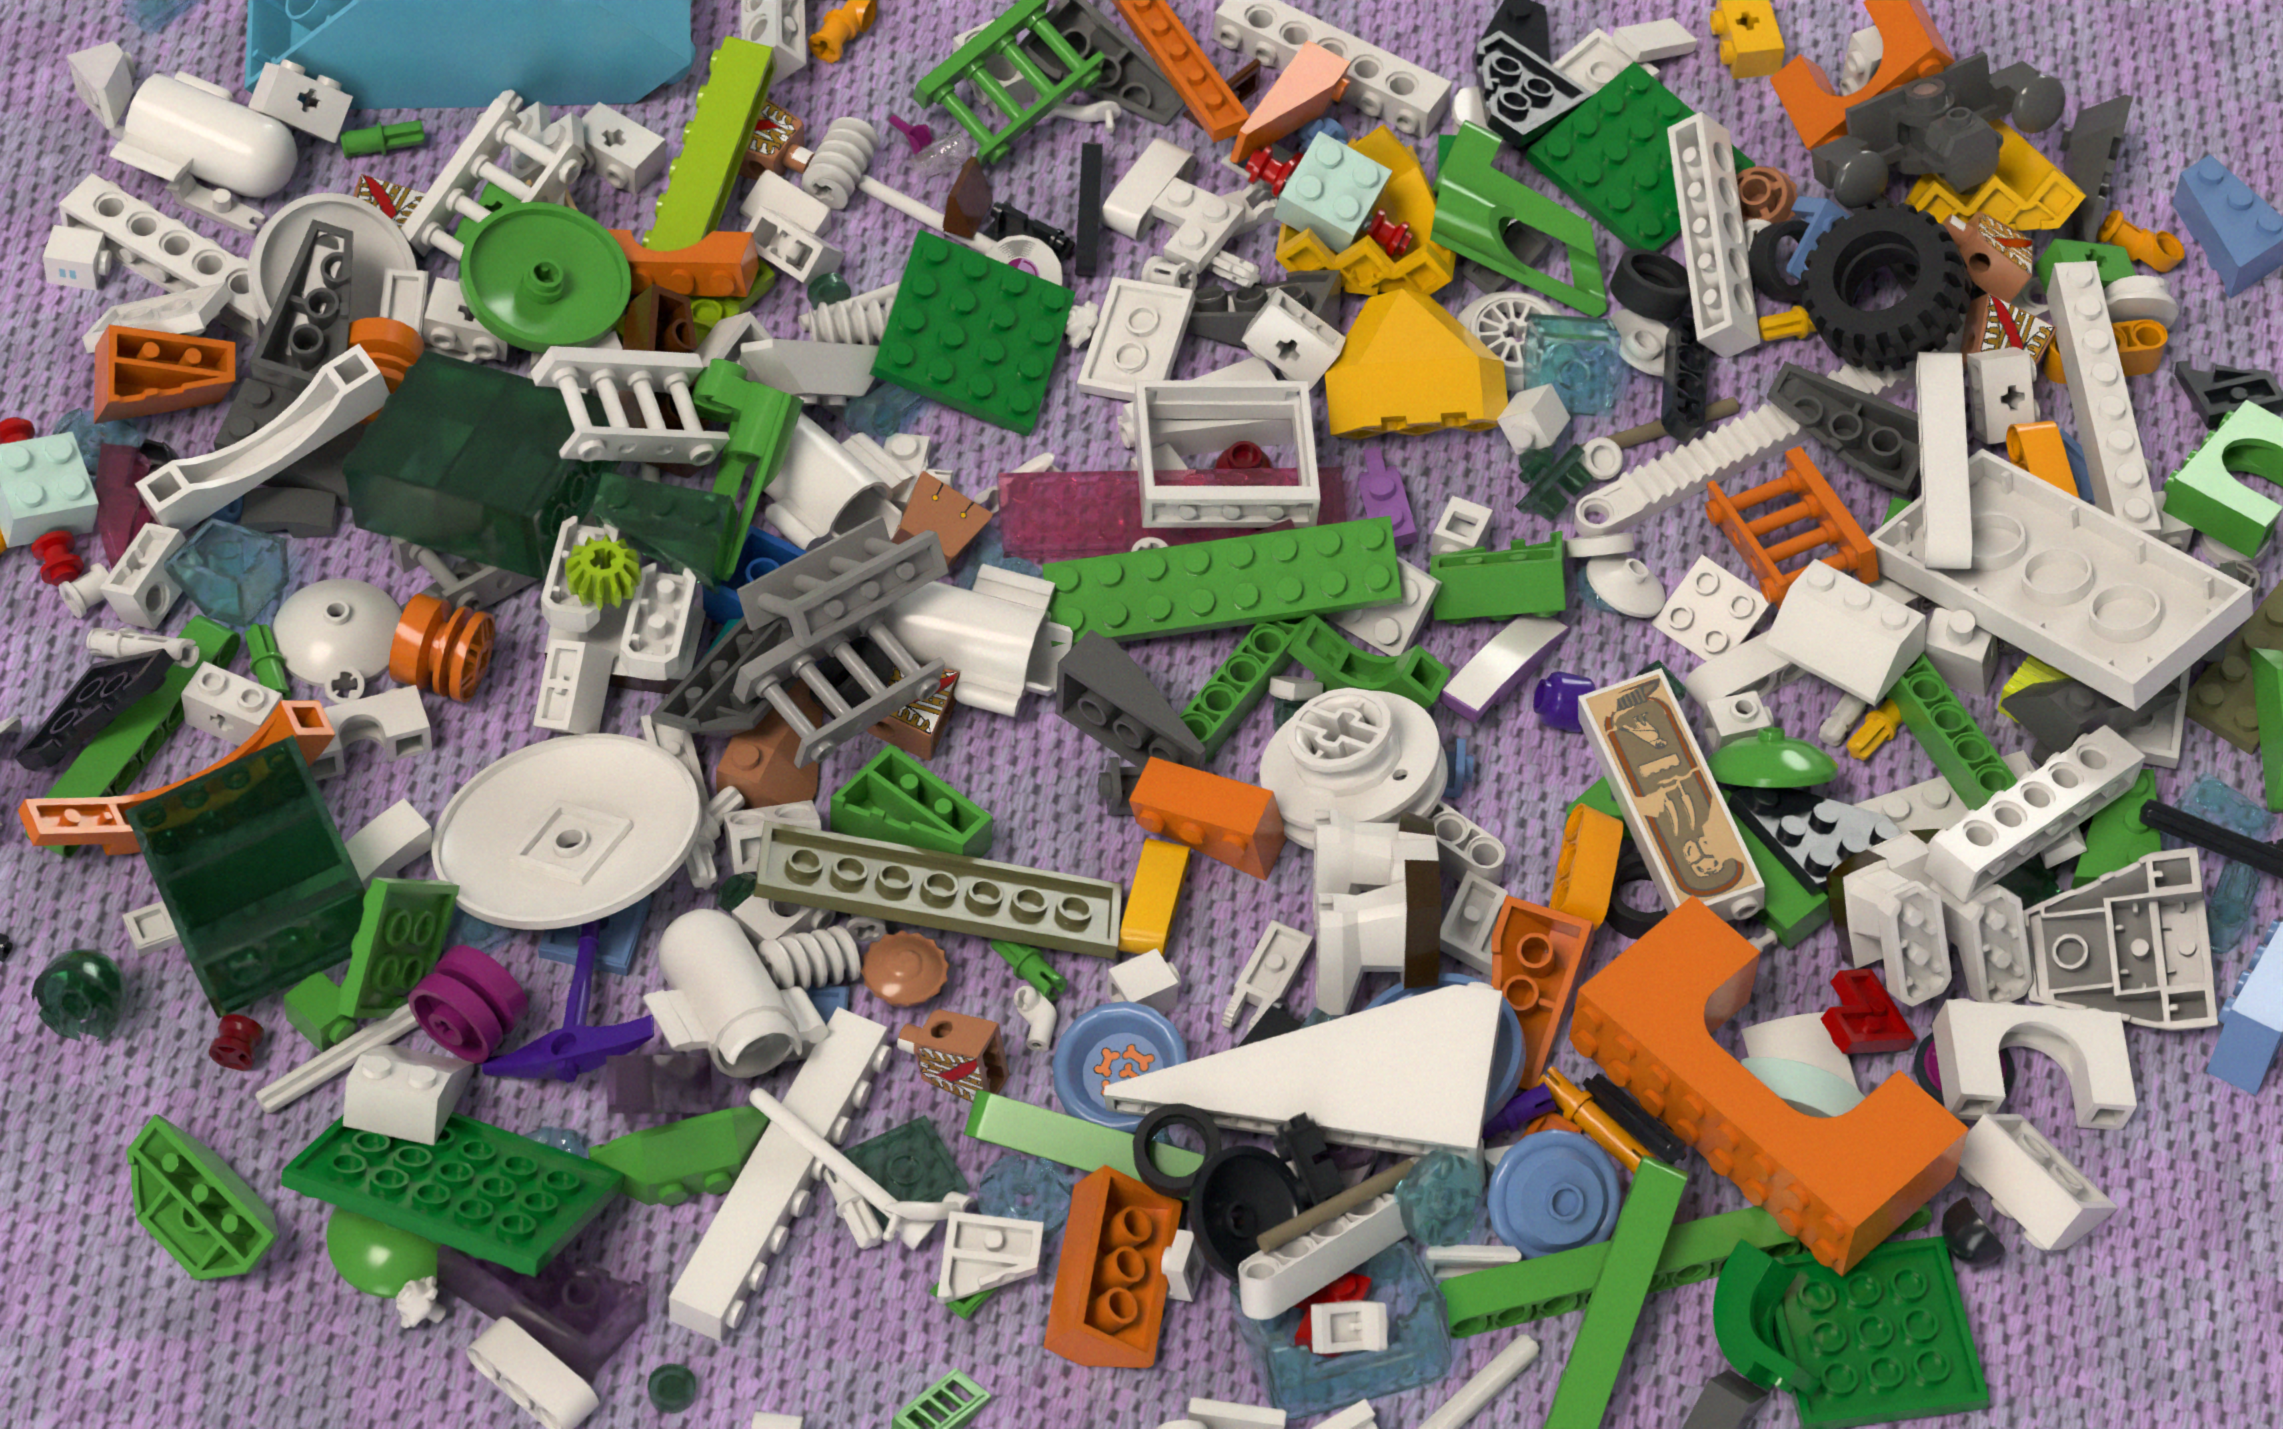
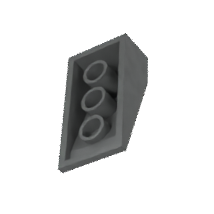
M245 378L214 440L215 451L233 445L257 432L279 416L300 394L284 387ZM358 422L270 477L261 485L305 488L337 494L339 505L381 516L412 449L410 446Z
M1090 629L1058 662L1055 714L1135 766H1146L1150 756L1204 771L1206 748L1128 653L1113 639L1104 638Z

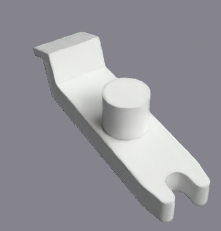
M185 172L183 177L176 182L170 181L165 187L166 191L172 193L178 205L240 232L256 235L257 226L252 223L265 224V216L262 213L231 199V193L227 189L220 188L212 191L197 184L191 173Z

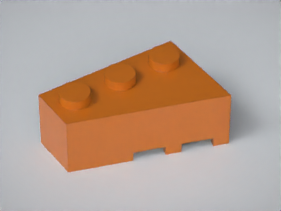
M109 324L95 345L94 424L221 402L235 382V342Z
M1150 756L1129 799L1136 823L1145 830L1159 833L1265 881L1269 877L1287 839L1274 791Z

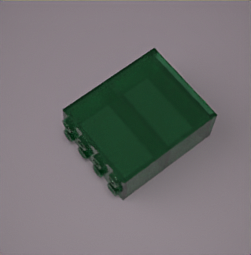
M424 350L416 363L408 367L404 380L394 394L392 393L387 397L384 408L375 421L367 425L363 438L356 448L346 455L342 466V473L346 478L349 493L348 504L352 508L356 528L388 537H397L407 540V542L544 580L550 568L562 522L572 516H578L579 525L582 523L601 494V488L606 487L621 461L594 460L586 462L581 459H561L559 450L574 433L575 429L560 389L556 387L535 386L534 380ZM580 392L592 426L610 427L600 397Z
M294 735L272 743L265 748L232 761L225 766L190 780L154 798L145 800L124 811L189 962L218 1019L352 958V942L359 931L364 913L363 901L366 890Z

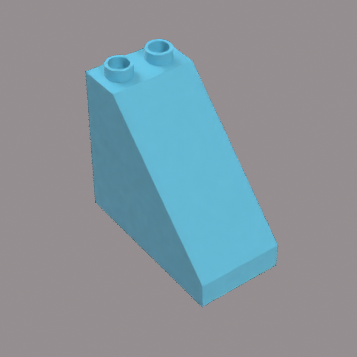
M248 0L244 89L252 94L254 93L265 62L280 65L282 59L305 67L304 76L317 81L318 76L322 75L342 84L340 91L353 96L349 109L489 107L494 99L498 98L503 91L510 89L514 90L523 99V106H531L537 101L545 106L596 105L598 102L602 104H635L663 83L667 85L678 83L691 69L696 55L695 45L691 42L690 6L693 0ZM299 93L297 100L301 101L304 105L307 98Z

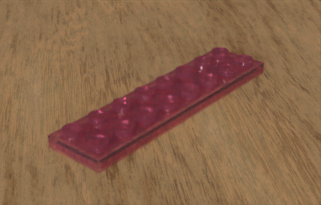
M1317 467L1321 499L1317 526L1347 522L1341 467ZM1297 468L1154 470L1155 486H1299ZM1138 470L998 473L997 477L1003 559L1097 557L1131 552L1132 547L1137 541L1146 537L1159 538L1169 547L1256 534L1255 528H1142Z

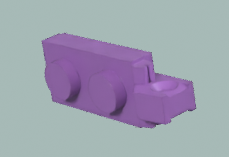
M1380 446L1363 450L1368 472L1358 474V485L1367 519L1391 516L1395 548L1417 543V532L1400 471L1397 472L1396 465L1385 467Z

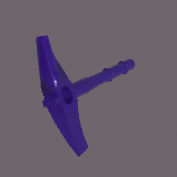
M602 918L582 924L581 935L577 940L579 947L574 975L568 993L563 1028L556 1029L512 1053L488 1057L482 1063L484 1075L559 1079L566 1081V1083L576 1081L577 1075L604 1066L637 1049L654 1037L653 1015L617 1025L586 1026L596 951L600 946L598 939Z

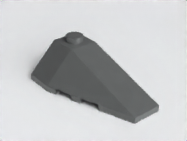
M1784 362L1767 393L1769 401L1866 479L1906 495L1921 484L1918 413L1789 362Z

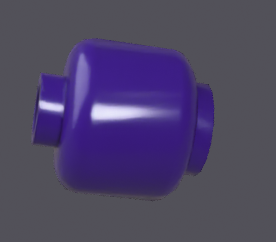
M1561 671L1553 672L1547 679L1539 681L1534 694L1533 710L1539 714L1541 722L1546 727L1574 733L1582 732L1583 728L1578 720V696L1595 691V684L1588 677Z

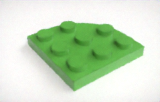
M372 879L371 886L364 896V913L360 928L352 942L351 950L353 955L349 970L340 987L341 1000L337 1013L351 1018H381L393 1014L395 1010L409 1002L405 995L408 991L413 990L427 974H431L439 958L449 930L460 885L445 880Z

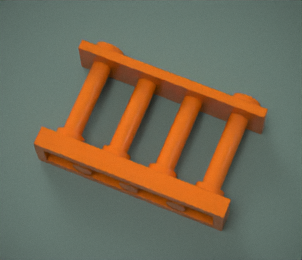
M1801 446L1785 452L1787 470L1783 471L1782 477L1727 498L1715 480L1706 483L1709 501L1704 503V507L1710 523L1713 526L1719 525L1759 581L1762 595L1768 604L1774 603L1780 609L1790 585L1809 566L1807 565L1782 575L1775 564L1823 544L1828 546L1834 545L1838 553L1820 560L1821 562L1838 571L1844 569L1847 572L1853 571L1860 582L1865 585L1879 580L1876 548ZM1788 492L1791 495L1797 494L1801 499L1799 503L1746 524L1738 514V512ZM1805 518H1808L1810 521L1815 519L1820 525L1819 528L1763 549L1756 539Z

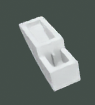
M403 798L377 816L338 849L296 895L298 901L323 928L327 927L363 903L364 896L371 886L373 878L398 879L397 871L432 849L431 826Z

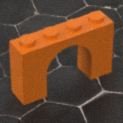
M1865 0L1863 2L1881 34L1883 55L1880 66L1873 78L1857 92L1846 96H1837L1822 67L1802 54L1796 56L1769 79L1807 150L1811 152L1812 149L1848 135L1845 109L1918 78L1922 79L1944 71V67L1955 62L1921 0Z

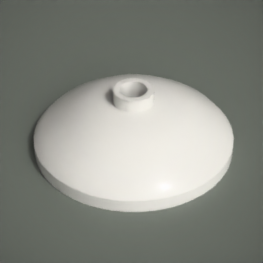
M328 579L310 584L289 597L275 616L272 635L277 652L284 656V668L295 678L307 684L324 688L325 679L330 670L337 666L348 665L360 671L365 684L389 669L391 646L402 612L393 598L375 585L355 579ZM340 674L339 681L332 682L331 688L355 687L357 682L356 680L350 682L351 675Z

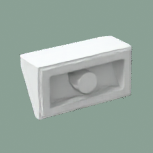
M766 170L760 176L740 208V213L751 220L759 206L782 213L819 238L831 229V209L827 205L770 170Z

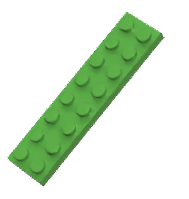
M1391 516L1042 564L1044 580L1056 583L1051 603L1047 610L1051 613L1050 622L1070 627L1073 632L1071 649L1090 629L1104 638H1111L1119 643L1307 617L1312 614L1322 615L1403 603ZM1051 640L1052 647L1066 644L1063 642Z

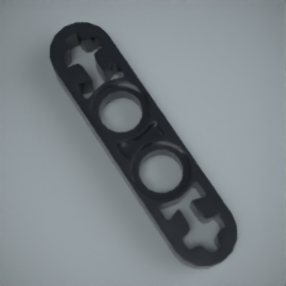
M1082 142L1075 275L1096 276L1103 143Z
M1682 316L1667 332L1665 343L1661 423L1670 436L1680 441H1690L1704 425L1706 411L1709 348L1697 341L1694 318Z

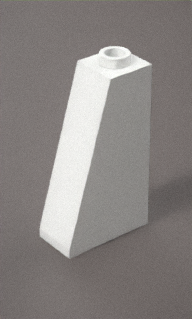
M1256 356L1192 379L1205 381H1277L1266 362ZM1132 401L1123 405L1122 424H1119L1118 430L1124 446L1128 449L1132 447L1136 453ZM1149 419L1152 449L1169 443L1178 456L1221 452L1239 441H1250L1259 447L1294 442L1292 419Z

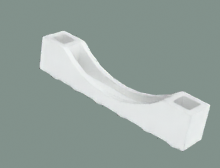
M357 344L323 365L301 395L279 416L257 432L213 453L188 459L172 460L135 483L148 511L158 525L163 526V528L180 529L183 533L390 403L393 399L380 370L361 345Z

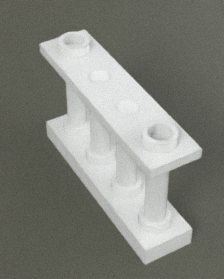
M495 98L400 230L409 243L411 250L422 257H425L429 250L436 246L460 261L464 244L445 233L444 230L459 212L476 223H479L492 213L469 198V195L480 180L485 178L521 200V203L547 202L555 204L567 186L577 180L581 167L586 161L568 141H565L558 152L555 153L518 131L519 126L522 124L521 120L507 104ZM511 145L546 167L532 187L493 164L505 146Z
M550 346L531 371L535 386L556 387L561 390L573 423L574 433L559 450L561 459H581L586 462L609 460L688 463L702 466L710 464L730 440L728 432L703 431L688 388L704 368L699 354ZM579 388L598 391L610 427L592 426ZM616 390H626L635 393L648 429L629 427ZM653 392H666L672 395L684 430L666 429Z

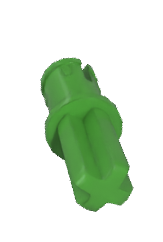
M419 120L382 126L381 122H377L376 127L340 132L345 158L381 151L382 155H387L386 150L421 145L425 142L424 127Z
M254 623L245 632L246 642L252 658L249 664L250 671L253 675L257 676L260 685L282 693L283 700H289L291 692L283 672L285 665L284 656L277 652L270 627L267 624L259 625Z
M993 938L991 941L992 949L1013 967L1014 976L1019 980L1025 979L1038 992L1042 993V996L1046 997L1049 1002L1058 998L1051 990L1052 986L1061 995L1063 994L1068 984L1067 979L1044 960V954L1040 949L1031 948L1028 944Z

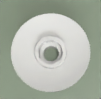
M1629 309L1615 312L1607 323V335L1617 353L1633 367L1645 373L1656 376L1664 375L1665 343L1669 329L1660 321L1645 318Z
M1623 553L1592 556L1587 563L1586 575L1591 587L1602 600L1616 610L1630 616L1648 618L1657 615L1663 608L1666 600L1663 586L1654 573L1639 560Z

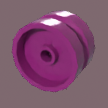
M455 945L434 967L435 974H427L409 994V1008L417 1023L438 1045L462 1060L484 1063L502 1043L503 1034H510L528 1014V1000L521 986L496 960L478 949L466 945Z

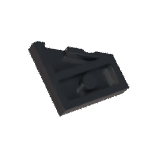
M1504 0L1480 41L1501 31L1551 64L1546 6L1532 0Z
M2189 361L2176 362L2174 375L2207 428L2220 425L2223 417L2229 410L2236 412L2246 400L2271 413L2283 411V391L2270 371L2258 369L2240 370L2232 366L2216 365L2215 372L2190 370Z

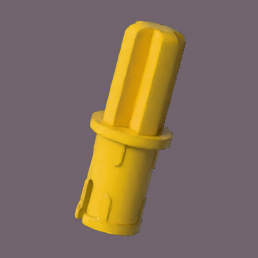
M1799 305L1793 306L1789 312L1761 317L1757 321L1759 336L1764 341L1791 336L1803 339L1807 337L1808 333L1816 332L1817 330L1808 317L1809 314L1805 308Z
M1891 698L1887 699L1877 711H1870L1865 716V724L1847 741L1846 748L1850 751V756L1853 759L1867 760L1886 739L1890 741L1896 735V728L1903 722L1897 705Z

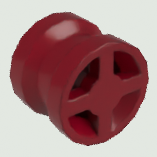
M228 1014L223 1016L218 1025V1033L220 1035L212 1041L209 1048V1056L217 1064L226 1068L239 1071L251 1069L256 1059L254 1049L262 1043L265 1036L264 1029L255 1020L243 1015Z

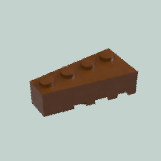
M652 283L626 306L623 350L693 353L698 348L689 297ZM697 377L688 388L690 396L692 395ZM619 390L618 397L629 427L648 429L635 393ZM653 392L666 429L684 430L672 395L666 392ZM698 417L703 431H706L705 428L710 424L709 420ZM643 462L683 478H691L705 466H696L688 463Z

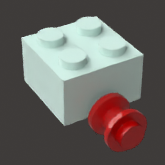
M1318 131L1295 171L1297 161L1292 158L1285 163L1273 158V148L1269 145L1265 147L1263 152L1257 148L1255 149L1244 171L1250 173L1248 182L1252 185L1260 180L1272 185L1271 195L1276 198L1279 197L1273 214L1274 218L1299 232L1309 227L1328 248L1339 254L1352 246L1360 232L1364 231L1366 232L1364 237L1369 235L1374 242L1385 247V254L1390 259L1393 258L1395 253L1401 257L1404 255L1414 236L1408 232L1411 223L1403 221L1398 226L1387 220V210L1382 207L1375 217L1371 215L1386 189L1392 170L1321 131Z
M18 417L7 418L0 422V529L7 548L33 543L31 551L34 558L45 561V564L40 568L42 581L57 587L64 581L71 583L78 579V576L84 570L82 558L78 555L70 554L76 545L74 535L93 531L99 505L73 431L33 438L35 436V428L31 421Z

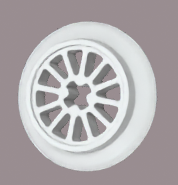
M1515 291L1491 293L1470 303L1457 318L1483 344L1488 345L1487 347L1495 354L1502 353L1499 358L1504 361L1507 390H1528L1549 384L1559 378L1572 361L1574 337L1570 325L1554 306L1534 295ZM1502 312H1505L1507 314V319L1502 314ZM1514 312L1522 313L1521 317L1517 319ZM1528 317L1534 318L1533 320L1526 322ZM1507 334H1513L1515 338H1522L1521 342H1516L1513 337L1507 338ZM1509 356H1512L1515 362H1510L1506 360ZM1522 356L1525 357V359L1527 360L1526 362L1522 360Z

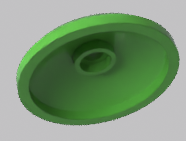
M1777 727L1759 728L1758 735L1736 739L1712 753L1706 760L1715 781L1740 786L1769 788L1802 787L1827 783L1838 777V764L1829 754L1806 740L1785 736V729Z
M339 1206L334 1208L328 1222L327 1248L336 1271L354 1288L380 1298L396 1299L398 1293L405 1287L406 1282L410 1280L419 1281L423 1277H436L437 1288L457 1271L467 1253L442 1243L431 1242L426 1237L412 1232L389 1227L384 1222L359 1213L347 1212Z

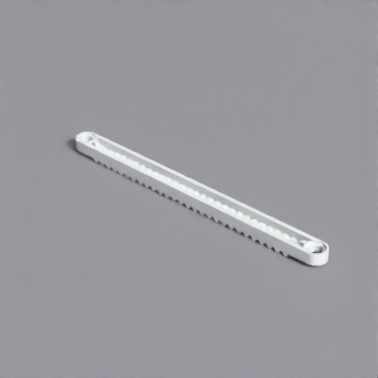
M2030 278L2010 304L2044 321H2048L2051 319L2048 304L2039 305L2030 299V296L2033 294L2046 296L2040 278ZM1967 313L1960 314V318L1963 321L1962 326L1957 334L1950 333L1946 337L1949 343L1940 352L1960 353ZM1915 360L1906 363V369L1893 371L1890 366H1884V371L1882 372L1869 371L1865 364L1857 368L1846 363L1840 372L1830 371L1827 378L1886 401L1916 386L1917 363ZM1773 403L1770 406L1763 404L1758 412L1754 413L1750 410L1744 419L1740 420L1736 417L1730 426L1726 427L1725 424H1722L1715 433L1711 431L1706 432L1701 440L1695 437L1687 447L1681 444L1673 454L1667 451L1658 461L1652 458L1646 467L1643 468L1641 465H1638L1632 474L1629 475L1627 472H1624L1619 480L1579 500L1575 509L1574 527L1583 537L1616 534L1706 490V483L1715 480L1718 484L1813 437V435ZM1590 512H1599L1606 516L1607 521L1601 524H1593L1586 520L1585 515Z

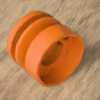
M384 317L362 318L350 322L348 350L357 344L361 345L380 370L393 401L359 421V423L372 429H396L407 425L416 418L421 406V377L424 372L426 351L423 338L414 328L403 322Z
M424 593L415 594L401 615L394 634L389 659L390 678L393 682L405 686L416 685L418 690L425 689L432 681L433 691L436 695L445 697L450 694L454 701L461 703L469 702L475 695L490 662L496 630L495 618L491 613L484 611L474 613L471 607L467 606L459 607L452 615V607L448 600Z

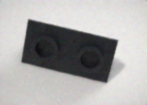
M1007 201L1003 204L996 202L993 205L990 216L995 218V220L983 232V235L996 242L1008 236L1026 235L1040 239L1054 251L1060 263L1076 246L1075 242L1065 236L1064 230L1060 228L1055 229L1037 219L1034 221L1030 220L1029 215L1012 207V204Z
M1303 1112L1289 1119L1292 1128L1284 1131L1281 1124H1275L1274 1127L1278 1135L1271 1138V1141L1281 1162L1285 1164L1291 1161L1298 1178L1291 1181L1302 1206L1305 1207L1311 1204L1312 1207L1319 1205L1318 1201L1325 1198L1327 1201L1342 1193L1346 1185L1343 1183L1331 1157L1317 1164L1314 1163L1311 1156L1326 1150L1327 1147L1315 1124L1314 1118L1309 1119L1306 1112Z

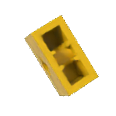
M1717 0L1716 9L1710 12V28L1713 35H1719L1720 59L1723 65L1729 66L1732 78L1774 75L1781 70L1785 46L1770 1Z

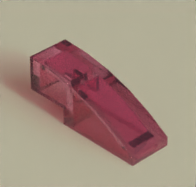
M102 443L97 468L96 497L99 502L97 515L104 550L113 570L146 522L153 524L154 518L148 511L135 483L148 476L151 461L134 446Z

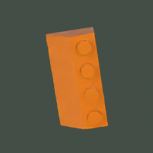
M1105 1164L1074 1185L1043 1348L1082 1366L1149 1368L1154 1365L1168 1286L1167 1276L1162 1273V1257L1166 1247H1172L1179 1225L1182 1201L1155 1193L1146 1184Z

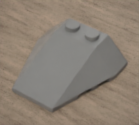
M2197 847L2151 852L2138 858L2139 861L2117 871H2109L2098 876L2099 879L2075 890H2067L2023 910L2033 983L2028 989L2030 1003L2055 1005L2059 1008L2084 1010L2097 1008L2107 1012H2120L2122 1022L2171 1032L2219 1027L2207 913Z

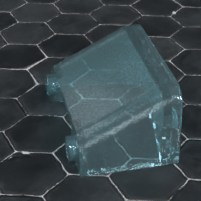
M1408 1240L1389 1245L1381 1252L1369 1258L1366 1263V1277L1372 1278V1292L1367 1301L1384 1302L1386 1305L1389 1331L1387 1334L1388 1347L1384 1351L1343 1352L1342 1356L1334 1358L1311 1353L1307 1345H1295L1294 1339L1305 1315V1310L1291 1307L1270 1319H1253L1247 1317L1242 1312L1240 1285L1229 1287L1231 1308L1266 1401L1270 1408L1286 1411V1421L1298 1420L1354 1405L1363 1399L1369 1401L1432 1384L1447 1374L1452 1362L1447 1299Z

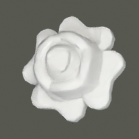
M1088 300L1083 307L1078 305L1072 306L1063 331L1068 335L1066 340L1068 346L1077 349L1082 342L1090 338L1092 339L1098 322V304Z
M423 1277L419 1281L410 1280L406 1282L403 1290L398 1293L396 1308L400 1311L399 1315L402 1317L401 1326L403 1328L415 1327L419 1321L426 1318L434 1323H439L443 1319L446 1307L437 1302L438 1289L436 1288V1277Z

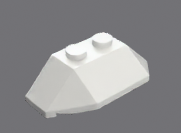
M767 339L742 343L740 347V366L748 371L746 379L749 381L753 380L805 400L803 406L816 405L817 400H820L821 407L824 408L846 406L847 398L864 396L875 379V376L870 375L869 372L878 346Z

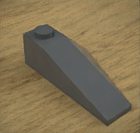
M1059 0L1047 13L1046 19L1085 62L1099 51L1105 55L1100 71L1102 73L1101 78L1084 92L1105 101L1116 102L1121 108L1163 126H1166L1186 105L1156 62L1088 0ZM1034 30L1030 31L1018 44L1019 48L1046 75L1062 82L1073 73Z
M2125 94L2077 112L2074 127L2065 126L2059 148L2060 151L2067 152L2063 165L2064 174L2086 195L2071 213L2075 241L2095 242L2133 96Z
M315 219L312 220L249 362L253 380L284 387L301 395L323 365L348 350L353 231Z
M1300 270L1286 273V281L1262 285L1260 280L1259 283L1254 282L1251 288L1242 286L1236 290L1225 291L1224 287L1217 285L1195 289L1196 300L1185 331L1247 348V344L1241 340L1248 324L1276 289L1279 288L1338 332L1341 272L1340 270ZM1291 339L1288 344L1292 345L1295 341Z
M2071 677L2033 683L2004 698L2001 706L2053 753L2060 752L2062 754L2071 748L2082 734L2087 733L2090 735L2103 725H2107L2117 733L2178 700L2182 692L2169 683L2139 709L2134 711Z

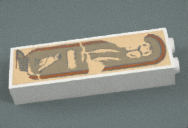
M1662 668L1578 696V720L1668 915L1692 895L1725 922L1734 918L1736 920L1747 919L1756 914L1758 910L1763 909L1765 885Z

